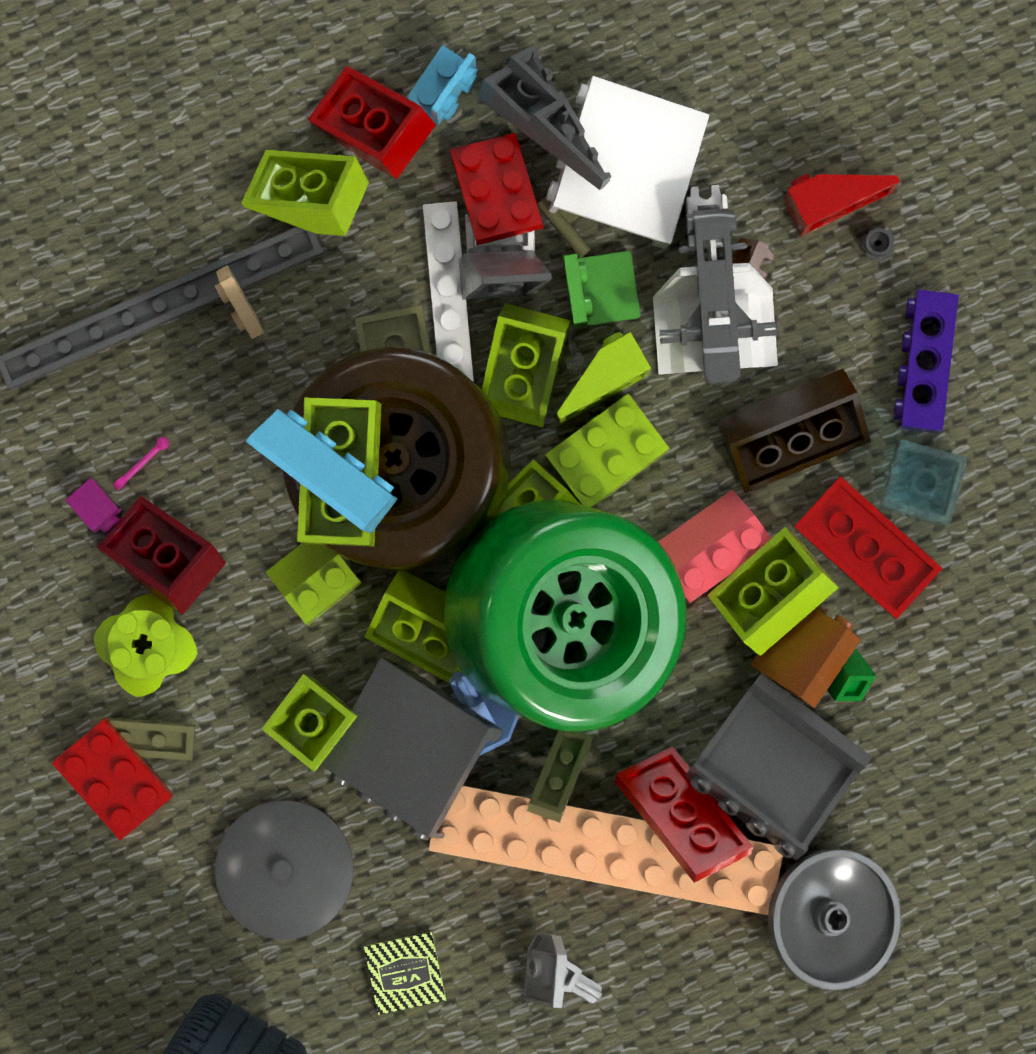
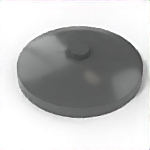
M290 800L264 803L241 815L225 833L218 848L215 861L217 889L228 912L248 930L273 939L300 938L314 933L328 924L344 906L352 887L354 874L352 851L346 836L337 823L326 813L312 805Z
M827 849L801 858L781 877L772 894L769 905L768 931L776 956L786 970L794 977L818 988L828 990L848 989L872 978L890 958L900 932L901 911L893 883L883 869L874 861L851 851Z

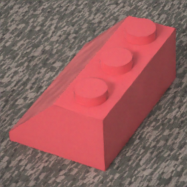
M732 489L662 538L658 543L664 548L675 565L683 586L685 601L687 604H690L731 575L764 546L771 537L754 513Z

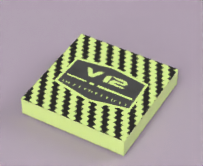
M432 932L364 946L378 1015L446 1001Z

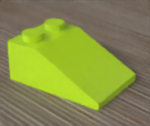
M265 150L241 203L245 208L315 234L346 236L369 181L356 156Z
M505 303L498 315L482 385V391L491 400L499 416L543 428L563 358L571 320Z
M620 331L603 341V348L596 354L558 410L556 421L559 426L649 376L651 367L631 332L623 336Z

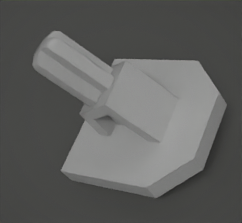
M536 932L528 946L523 1000L552 1008H562L564 992H572L590 1004H594L602 996V987L582 975V969L567 961L566 950L560 935Z

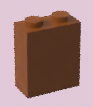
M821 604L761 656L757 654L750 664L760 674H764L778 686L814 709L861 641L851 631L854 627L852 623L838 614L834 619L826 615L829 610Z

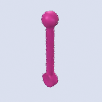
M159 437L156 440V445L113 484L117 491L120 490L160 450L167 449L169 447V440L166 437Z

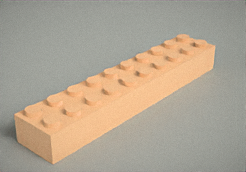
M465 785L462 786L439 827V830L445 833V836L443 838H431L429 851L764 915H768L772 894L778 884L783 857L776 851L774 844L748 839L753 846L751 855L694 883L644 819L567 805L559 823L528 812V804L531 798Z

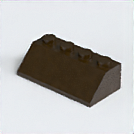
M844 369L716 420L724 446L744 493L871 442L858 392Z

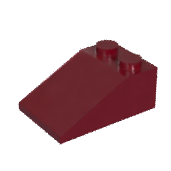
M142 496L139 497L97 546L101 553L159 600L181 615L186 612L226 564L211 543Z

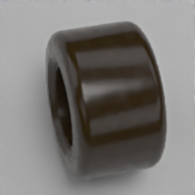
M383 347L365 350L350 355L327 368L314 379L297 401L293 411L302 418L304 417L305 397L376 400L382 404L378 475L385 481L396 483L400 486L402 501L397 506L393 505L375 528L374 547L323 544L333 552L348 560L386 570L409 571L430 568L458 556L468 541L487 522L497 516L505 498L510 477V449L503 422L488 396L469 377L449 362L430 353L411 348ZM401 413L412 416L413 423L407 435L397 436L391 433L389 424L391 414ZM432 432L439 443L440 453L437 456L421 457L417 451L416 443L426 433ZM401 451L402 453L399 458L403 463L400 466L392 465L389 467L391 464V460L388 458L391 452L398 454ZM418 469L432 472L436 476L435 483L424 495H420L411 483V478ZM283 470L289 499L295 512L299 515L300 483Z

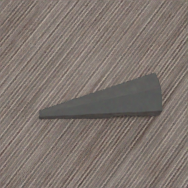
M535 45L511 56L507 67L483 79L478 99L597 189L601 190L608 184L612 176L609 172L605 173L598 162L597 150L595 147L590 148L587 143L582 124L564 93L557 91L551 80L552 73L549 67L544 68L538 58L539 50Z

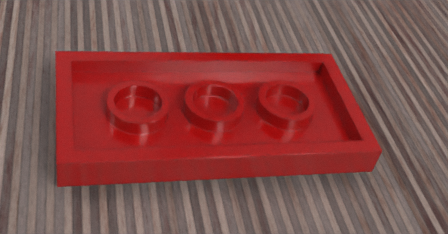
M841 476L793 527L895 620L900 617L943 569Z
M671 747L617 773L615 783L695 883L751 855L753 846L728 814L719 807L718 802L709 794H702L692 787L690 780L685 777L690 767L678 752Z

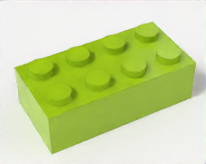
M305 397L303 418L308 423L304 428L314 436L320 431L336 443L333 450L343 458L349 453L365 465L362 472L372 480L378 475L382 404L376 400ZM300 483L297 542L374 547L375 529L372 533L361 530Z

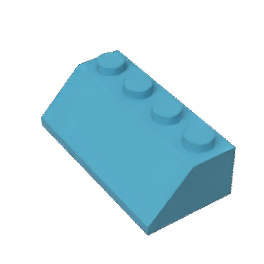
M277 409L245 441L363 531L372 533L397 500L391 494V491L394 489L391 484L379 475H376L372 480L362 472L365 467L362 462L349 453L343 458L333 450L336 446L333 440L320 431L314 436L304 428L308 422L291 409L287 414Z

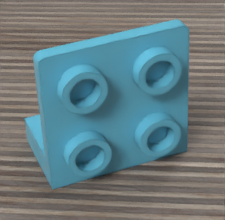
M442 45L407 96V99L420 105L438 126L443 118L449 121L459 106L457 100L462 90L468 93L478 78L476 75L475 56L469 53L464 60Z

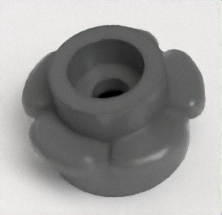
M876 226L870 228L867 235L862 237L861 247L866 251V256L870 259L888 258L894 251L893 243L895 239L889 230ZM877 240L881 242V246L879 247L875 245V241Z

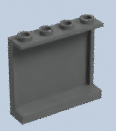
M381 657L352 709L357 718L334 746L321 766L331 772L330 778L343 786L351 785L357 789L356 795L370 804H375L376 802L384 808L383 814L397 822L403 820L411 826L409 831L423 840L443 838L445 833L440 831L439 827L487 741L497 742L503 729L397 660Z
M761 673L749 686L685 774V777L690 780V784L698 792L709 794L718 801L719 807L724 812L736 815L747 823V828L753 834L760 837L764 836L772 842L778 853L784 857L793 858L796 861L809 849L807 847L858 773L867 766L872 756Z

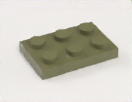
M422 305L355 318L361 352L383 347H402L432 354ZM393 413V414L390 415V417L399 416V415H404V414H401V413Z

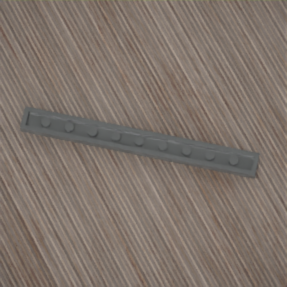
M299 227L292 228L1 355V374L7 388L11 391L218 301L221 297L215 288V285L220 283L216 271L227 265L243 290L319 257L324 253L315 233Z

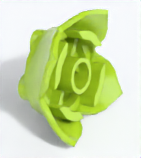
M152 593L135 598L120 614L105 619L94 634L97 654L102 661L111 666L120 687L135 697H142L155 692L161 686L166 676L179 674L186 670L198 655L193 636L187 629L175 622L173 609ZM142 635H147V641H152L151 649H145L144 654H139V648H135V641L141 640Z

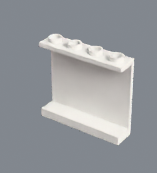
M592 76L587 85L581 84L575 101V103L580 104L577 118L585 130L584 137L590 148L595 147L598 152V162L604 172H609L612 177L608 184L599 190L558 159L556 168L561 169L557 182L552 180L546 196V200L551 202L549 212L556 213L560 209L652 239L653 246L665 249L671 244L709 114Z

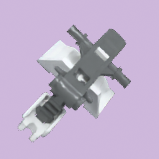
M719 185L711 186V197L709 199H702L699 196L698 186L691 187L690 196L685 200L689 246L680 247L678 252L680 254L696 253L697 267L679 268L653 296L658 375L703 371L704 379L709 384L733 383L740 377V368L778 366L776 336H779V329H775L778 328V321L775 322L773 288L750 263H732V250L746 249L747 244L745 242L731 243L730 233L737 230L735 211L728 212L727 196L720 193ZM723 247V251L719 252V257H724V260H717L716 248Z

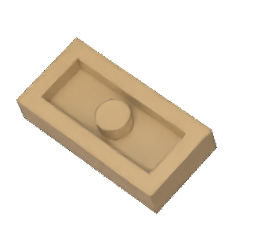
M227 265L216 271L220 283L215 285V288L224 304L230 301L233 305L235 312L231 313V316L240 332L246 329L251 339L263 334L264 331L261 323L229 266Z

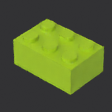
M628 393L545 454V459L574 498L581 505L593 508L665 455L670 448Z
M784 527L707 596L741 640L761 656L839 587L805 545Z

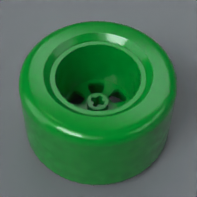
M542 500L525 503L497 515L468 541L459 554L448 580L444 601V625L449 648L455 662L466 679L480 694L491 702L538 725L559 731L583 732L606 728L631 717L645 707L663 688L671 676L682 650L686 630V602L681 579L671 558L664 548L639 525L621 516L585 505L560 500ZM568 571H577L579 578L576 590L572 593L563 594L557 580L558 575ZM594 585H596L598 594V607H593L588 600V594ZM543 590L551 598V606L546 614H532L531 609L539 591ZM549 627L554 635V640L545 652H540L532 640V634L537 630ZM579 641L581 648L563 660L567 643Z

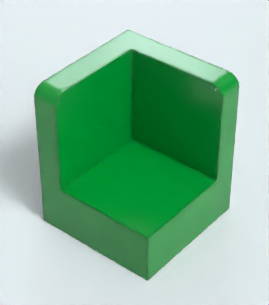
M857 649L853 651L827 689L834 701H862L876 678L875 673Z

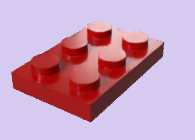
M516 132L450 149V156L477 246L543 229V222Z
M106 717L52 762V765L120 841L174 795Z

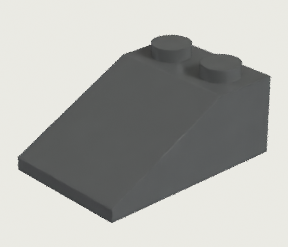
M521 245L501 247L502 252H489L488 247L468 249V254H464L459 258L462 300L529 296L551 281V273L533 250H522Z

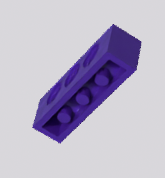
M918 289L914 293V298L907 299L905 318L911 319L910 331H904L901 352H907L906 365H900L897 379V386H903L902 399H896L893 420H899L898 429L937 434L943 431L959 294ZM924 319L934 321L937 325V334L934 336L925 335L920 328L921 321ZM920 353L929 354L933 359L932 369H921L916 362L917 355ZM915 387H923L928 391V403L919 404L913 399L912 391Z

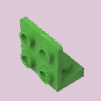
M630 251L578 258L577 254L563 255L573 329L640 318L641 314Z

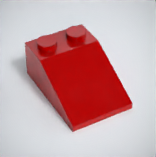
M349 66L344 68L308 118L312 125L373 167L396 180L436 126L420 105Z
M805 174L790 182L791 186L787 188L788 191L783 201L800 236H803L892 194L900 180L897 175L819 174L811 178L809 174Z

